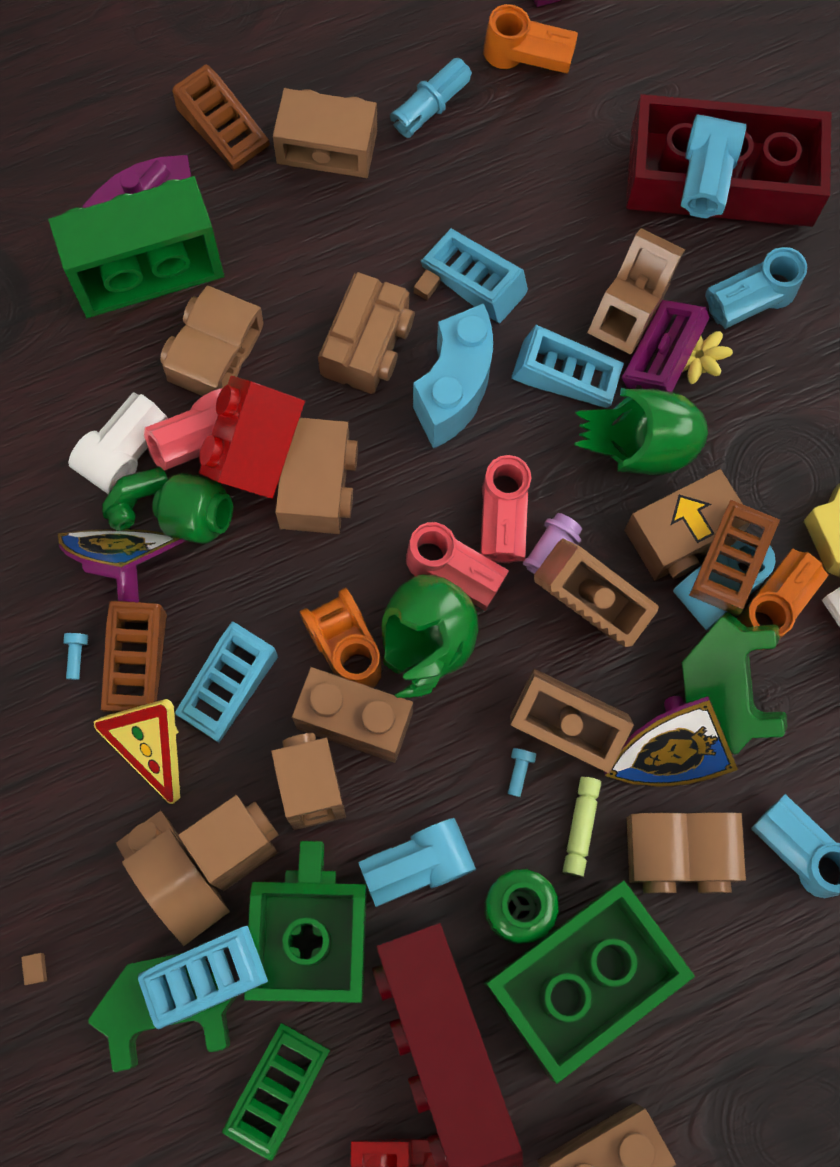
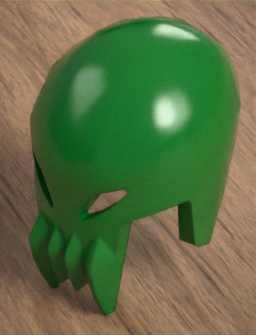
M621 388L620 396L627 398L614 409L580 410L575 412L576 415L588 422L579 425L587 430L586 432L579 433V436L587 440L575 442L574 445L611 456L618 463L617 472L647 475L673 473L692 463L702 451L708 435L707 421L703 413L693 402L675 392L655 389ZM622 415V417L620 418V420L617 421L616 423H614V421H615L619 416Z
M435 575L412 577L399 586L387 605L381 626L384 648L383 663L397 674L407 671L403 674V679L412 680L413 684L394 695L397 698H411L430 694L432 689L436 687L439 679L460 669L473 653L478 634L477 611L472 599L464 590L443 577Z

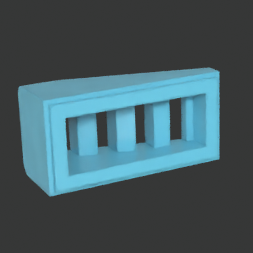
M452 228L421 260L423 268L441 277L440 281L471 305L476 307L484 303L489 318L498 323H501L528 291L523 269ZM459 250L462 254L450 267L447 266L448 260ZM472 262L476 263L465 276L462 275ZM489 273L491 276L482 286L479 285L482 279Z
M535 325L522 343L511 379L534 388L608 408L612 405L624 363ZM538 353L545 355L542 364L535 361ZM557 359L564 360L561 371L554 369ZM576 364L583 366L579 380L572 377ZM594 370L602 371L598 388L590 385Z
M232 621L217 642L174 714L220 743L277 660L276 649ZM237 646L256 657L252 665L233 654ZM225 664L245 676L240 684L220 672ZM212 682L233 694L229 703L208 690ZM200 699L222 712L218 721L195 708Z
M248 926L236 929L164 961L138 975V981L153 1025L157 1029L183 1021L268 982ZM229 948L240 979L237 982L234 981L224 950ZM206 958H208L209 964L211 966L219 990H216L209 967L206 962ZM185 968L188 970L197 999H195Z

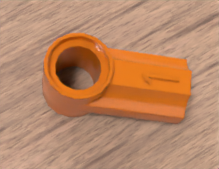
M504 4L495 8L489 16L483 54L486 61L499 69H509L519 63H525L568 74L578 32L530 21L528 14L522 8L516 5Z
M791 549L755 597L743 609L737 620L746 627L760 626L756 620L755 612L764 613L770 617L774 625L778 626L779 638L781 639L792 629L795 619L829 576L824 570L822 562L808 552Z

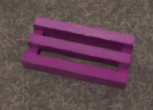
M667 300L661 301L622 376L627 388L635 389L637 385H641L642 389L656 388L662 391H673L710 318L706 307ZM676 314L677 316L669 332L664 334L672 316ZM658 346L659 351L648 373H646L644 371L656 347Z

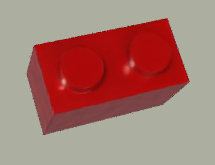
M231 375L228 385L222 388L217 398L216 413L218 416L212 434L206 437L200 450L199 459L202 465L199 473L219 483L273 499L305 400Z

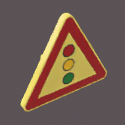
M160 700L95 720L94 727L96 731L169 804H173L180 799L176 734L179 732L175 726L174 706L170 700Z

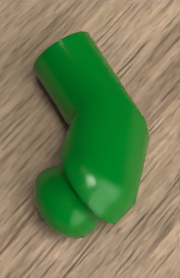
M161 467L123 476L117 480L102 503L103 518L108 519L112 529L122 531L134 524L136 514L132 510L139 498L154 495L163 487L168 480L165 471Z

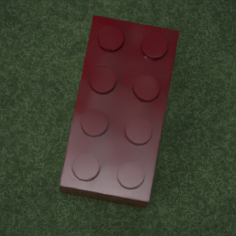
M640 94L631 127L626 209L690 215L686 208L681 207V201L689 166V160L685 159L694 119L696 114L746 124L741 153L735 169L732 170L731 185L725 209L722 215L710 217L809 227L815 225L830 197L832 112Z

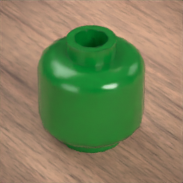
M183 473L173 475L165 482L163 487L156 492L152 505L159 527L166 536L200 544L210 543L219 534L225 533L233 515L232 499L226 493L221 483L208 477Z
M529 869L511 870L499 876L488 889L484 901L485 918L491 930L502 940L513 944L533 943L545 937L555 925L559 913L558 896L552 884L540 873ZM517 898L526 901L527 905H521ZM510 901H512L515 907L512 915L509 912ZM521 911H528L525 918L517 919Z

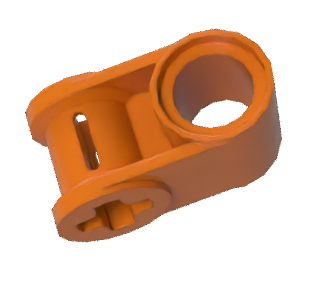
M346 587L338 591V597L312 611L307 608L299 611L319 652L323 653L334 675L372 688L378 684L382 672L380 653L367 629L355 600ZM355 655H363L372 662L366 671L359 674L350 673L343 666L347 659Z

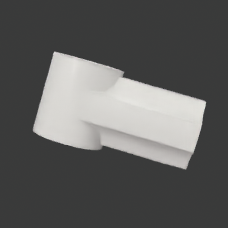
M133 392L99 433L97 431H90L78 441L70 454L69 467L109 494L118 479L136 472L137 460L148 448L144 438L145 427L168 419L167 416L147 397Z

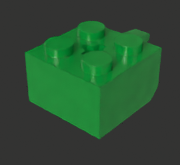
M300 841L299 870H286L285 883L252 882L248 928L268 982L245 992L244 1000L363 1002L367 887L366 884H336V871H323V841ZM312 926L314 935L323 938L322 948L313 949L310 959H304L303 950L295 948L293 942L295 937L304 935L305 927Z

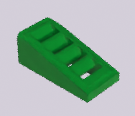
M281 1023L236 1103L222 1133L267 1160L273 1161L320 1072L330 1049ZM285 1045L312 1060L307 1071L279 1056L278 1053L281 1047ZM271 1066L299 1081L300 1084L297 1090L294 1092L267 1077ZM259 1089L287 1103L288 1107L284 1114L257 1100L255 1097ZM248 1111L276 1127L272 1137L243 1121Z

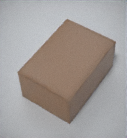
M426 269L415 284L414 293L428 301L439 286L441 277Z
M44 953L21 957L24 985L47 982Z

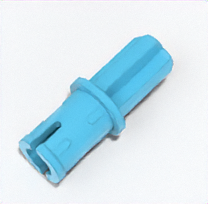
M453 58L428 82L421 81L417 85V91L390 114L391 121L399 120L393 124L398 132L404 137L410 138L435 113L442 114L446 110L445 103L470 81L472 74L470 68L462 59Z

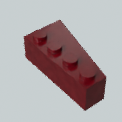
M441 923L376 946L382 964L372 967V971L382 1001L393 997L400 1018L389 1023L400 1056L411 1052L418 1071L417 1075L408 1078V1082L419 1114L430 1110L438 1132L427 1137L436 1167H523L520 1143Z

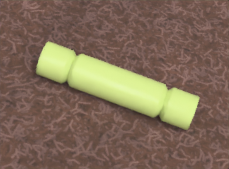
M580 777L579 797L576 798L566 850L568 855L565 856L562 873L584 877L587 862L585 857L588 856L598 803L596 799L599 797L601 781L598 779Z

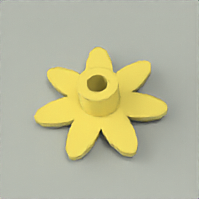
M721 331L710 334L704 341L702 336H700L683 372L688 370V381L690 384L696 383L702 373L707 372L710 375L719 376L721 369L716 360L725 359L733 354L731 348L718 346L723 338Z

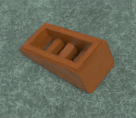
M208 64L202 66L173 87L172 92L177 110L233 171L270 146L269 139L224 81ZM218 104L221 106L207 117L204 115ZM231 119L234 120L233 123L228 125L220 132L217 131L218 128H220L222 125H224ZM243 132L248 135L232 148L227 144Z
M730 500L689 596L739 616L755 583L780 519ZM736 517L763 528L761 537L759 538L732 527L734 518ZM726 536L755 547L753 555L724 544ZM721 554L747 565L746 572L743 573L717 562L718 555ZM711 572L740 583L738 591L709 580Z
M125 601L109 602L101 710L103 712L117 713L157 702L167 613L162 605ZM125 622L147 623L148 630L125 629ZM123 643L147 644V651H122ZM120 664L145 666V674L120 673ZM117 685L144 687V696L116 694Z

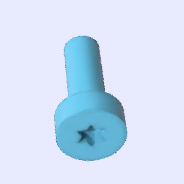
M64 633L63 643L69 645L66 679L79 680L82 646L88 645V635Z
M513 748L511 758L516 759L508 790L509 795L521 797L528 764L535 763L536 753Z

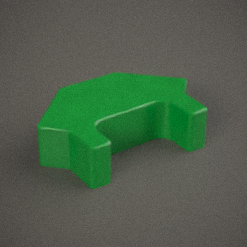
M725 612L683 660L682 668L686 704L709 697L731 753L738 754L752 738L783 737L788 725L785 712H762L755 707L753 701L749 652L756 649L775 648L780 639L778 626L746 627L729 612Z
M180 954L127 964L90 1016L89 1024L108 1037L111 1065L114 1072L135 1068L138 1065L136 1039L143 1031L156 1028L149 1014L138 981V975ZM185 968L195 999H197L188 970ZM209 968L216 990H219L213 972ZM236 997L174 1024L196 1021L204 1029L207 1051L214 1052L226 1049L230 1046L226 1012Z

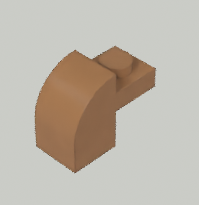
M640 228L632 241L616 279L606 290L587 333L631 355L663 300L685 249Z
M161 810L144 823L137 825L129 834L116 842L125 859L122 863L131 879L151 908L183 946L230 912L215 886L208 882L178 836L172 823Z

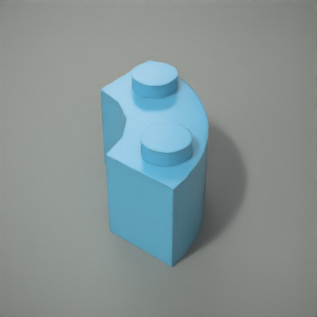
M484 303L438 322L437 352L439 359L429 373L413 383V409L433 449L455 437L467 426L476 414L485 394L493 353V333Z

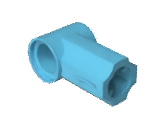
M696 114L685 159L689 160V166L681 201V207L686 208L691 216L707 219L713 215H722L727 203L732 170L735 169L741 153L746 124Z
M776 248L767 254L762 263L709 287L706 290L705 297L709 305V312L715 322L726 329L768 308L779 309L788 306L793 302L807 274L805 257L793 248ZM772 275H782L789 282L777 281L772 277Z
M784 794L751 827V830L799 875L800 882L806 891L820 898L839 895L840 880L837 885L828 883L820 875L818 866L821 857H826L833 860L840 870V843L835 842Z
M455 818L427 827L413 834L410 837V841L358 862L375 907H379L429 885L430 888L441 886L476 870Z

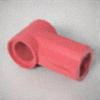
M222 389L205 394L193 404L189 411L145 427L144 438L148 445L149 454L156 466H160L165 471L200 456L202 444L206 437L212 434L218 416L216 413V402Z
M512 455L500 456L490 463L487 467L481 489L483 509L480 554L495 563H512L525 560L528 489L532 478L526 462ZM499 476L511 477L516 481L518 490L513 493L501 492L496 488L493 480Z
M437 522L422 524L412 533L406 554V564L414 576L435 575L443 577L462 588L472 599L473 604L484 611L488 608L509 572L506 568L456 540L449 528ZM423 544H434L441 549L443 558L433 561L425 559L420 555L418 547Z

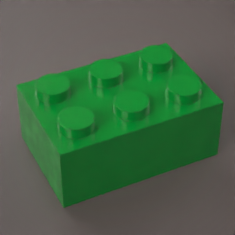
M195 176L182 180H168L155 188L134 194H121L110 201L86 208H73L62 215L48 219L64 272L86 318L225 277L212 224Z
M623 880L610 887L489 978L483 985L548 1078L558 1084L688 983L695 975Z

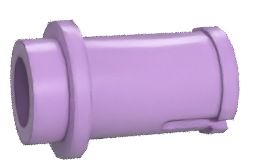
M557 513L553 519L548 518L544 523L547 529L528 558H525L523 565L527 566L526 568L535 574L562 538L579 545L581 542L579 534L582 531V527L576 521L562 513Z

